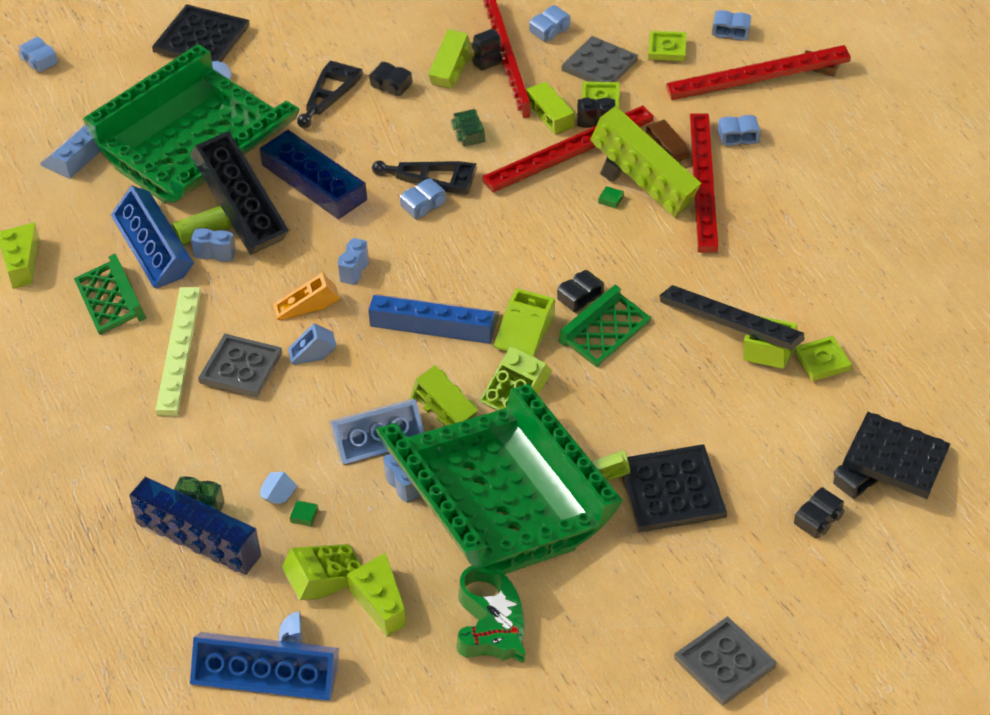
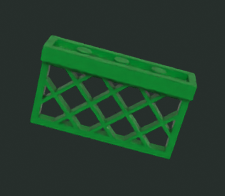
M116 253L108 256L109 262L74 278L99 335L136 317L139 321L146 319L145 313ZM110 269L107 277L101 276L103 272ZM88 279L91 280L89 286L81 285L82 282ZM97 281L104 282L101 288L94 287ZM109 283L116 284L113 290L106 289ZM91 292L97 293L95 299L88 298ZM103 294L110 295L107 301L100 300ZM115 296L122 297L119 303L113 302ZM97 305L104 306L101 312L94 311ZM109 307L116 308L113 315L106 313ZM122 309L130 311L126 315L118 316ZM103 318L110 319L107 324L100 326Z
M616 284L560 331L558 342L564 347L568 344L596 368L651 321V317L620 293L621 288ZM621 302L626 306L627 310H616L615 305ZM613 315V321H602V316ZM616 315H627L628 322H617ZM631 316H639L643 320L641 322H631ZM590 326H599L600 333H589L588 328ZM603 327H614V333H603ZM617 327H628L629 332L627 334L618 333ZM576 338H586V345L577 344L574 340ZM589 338H600L601 345H590ZM604 339H615V344L604 345ZM590 350H601L602 355L596 359L590 354Z

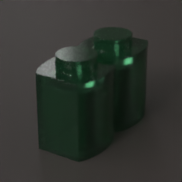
M476 109L453 113L451 126L453 131L456 130L457 141L461 142L463 147L485 142V131Z
M183 476L179 478L174 488L177 504L184 510H199L207 515H219L225 503L221 485L213 481L200 482L194 477Z

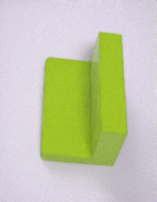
M624 450L592 461L607 481L630 473L627 453Z

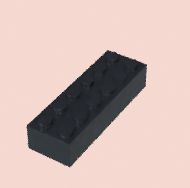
M227 131L195 145L190 156L249 254L252 255L282 241L289 232V229L230 132Z

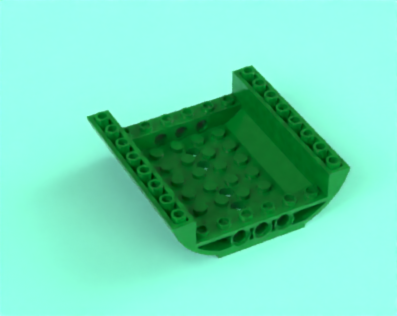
M197 44L85 116L83 121L93 140L105 157L113 164L115 170L144 190L150 191L154 197L165 204L167 202H177L206 182L190 156L195 145L229 131L241 152L245 155L295 121L299 108L287 100L275 108L215 71L210 51Z
M530 384L510 389L507 407L411 437H406L397 423L376 428L379 439L473 568L483 573L508 574L575 551L577 546L591 538L611 519L623 502V499ZM511 527H515V528L519 529V531H516V530L510 529V528H511Z

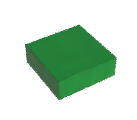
M606 186L598 198V203L617 208L624 197V191Z
M296 501L290 515V522L312 526L318 512V504Z

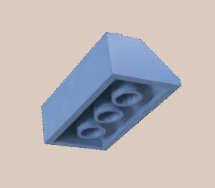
M84 124L40 164L42 167L70 179L100 153L101 150Z
M416 399L404 400L329 421L342 464L389 452L379 439L376 428L397 423L406 437L424 433Z

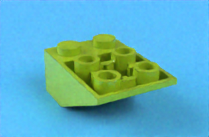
M516 288L508 302L494 348L508 351L510 346L534 357L555 317V298Z
M510 346L479 401L495 410L504 409L507 407L510 389L530 384L538 394L546 384L552 369L545 362Z
M350 544L290 548L282 569L299 600L320 599L348 587L347 574L362 565Z

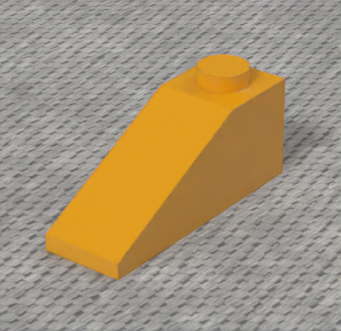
M322 272L275 302L273 307L276 318L283 320L323 310L338 301L340 297L336 285Z

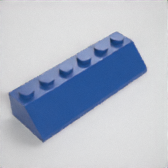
M131 185L110 215L154 288L183 279L194 262L150 191Z
M381 294L373 295L368 309L371 327L491 344L499 317V311Z
M200 632L193 637L190 684L330 701L338 670L339 648Z

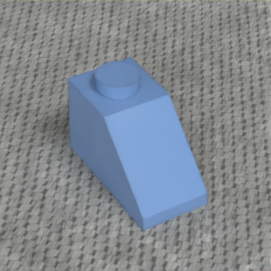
M315 323L312 324L288 348L291 364L297 365L323 360L337 347L334 334Z

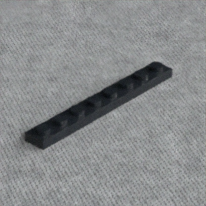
M671 285L659 295L660 302L791 351L805 340L804 332Z

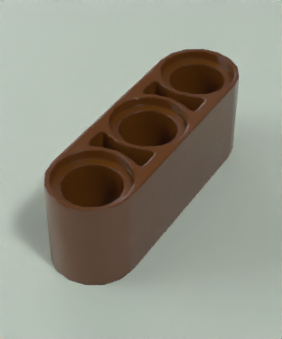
M666 120L646 126V134L677 162L690 157L688 146Z

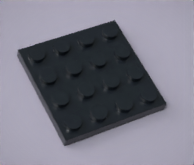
M186 4L153 44L152 50L154 53L177 58L199 44L210 51L212 62H222L250 26V22L248 19Z
M867 412L843 460L842 466L928 499L951 443L925 434L920 430L904 426L899 422L886 419L879 414Z
M704 444L627 457L630 473L623 475L622 478L638 532L727 518V511Z

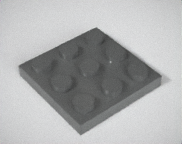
M591 36L562 64V71L587 82H617L638 61V55Z
M224 333L198 377L199 383L258 398L282 355V347Z
M728 616L674 654V659L721 706H724L776 668V661Z

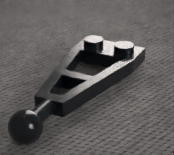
M330 60L321 71L306 104L307 112L300 114L297 118L298 126L308 128L312 123L311 118L314 114L320 115L355 86L363 75V69ZM327 78L344 82L334 92L322 89ZM318 97L324 99L320 104H315Z
M378 160L372 165V171L375 175L381 176L385 173L396 174L397 179L415 184L429 179L428 174L430 171H454L450 183L431 179L443 188L445 192L468 195L477 170V163L461 161L399 162L398 166H391ZM406 171H421V172H420V175H418V174H414V173H410V172H406Z

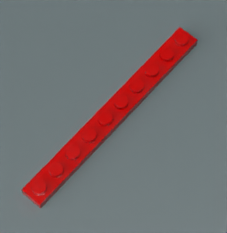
M483 0L484 8H487V17L491 19V29L494 28L500 35L502 64H506L505 73L506 76L509 75V86L513 87V98L517 99V111H521L523 118L530 117V101L497 1Z
M841 45L666 83V89L671 100L848 63L851 62V56L846 46Z
M643 105L624 113L639 127L653 122L654 115ZM596 126L482 176L483 183L492 192H496L596 147L590 141Z
M690 113L693 176L701 183L694 196L698 252H718L709 113Z

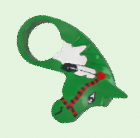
M472 565L469 566L460 576L458 599L460 604L479 621L476 626H466L459 630L456 644L458 653L467 658L492 655L500 658L502 661L512 657L524 663V656L526 654L522 645L524 617L521 601L514 585L504 573L487 574L476 570ZM473 582H486L493 585L499 594L494 597H480L468 591L466 586Z

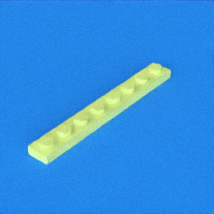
M180 287L156 405L157 416H178L200 302V287Z

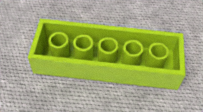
M617 106L600 117L590 139L597 148L615 162L624 173L628 174L638 186L642 187L673 217H676L690 206L701 185L691 173Z

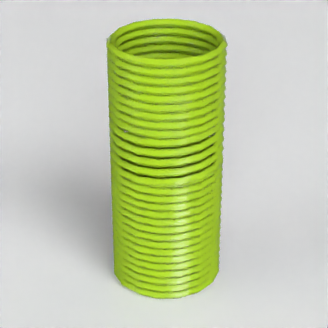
M221 206L172 223V228L183 246L191 243L195 229L204 228L212 231H225L233 227Z

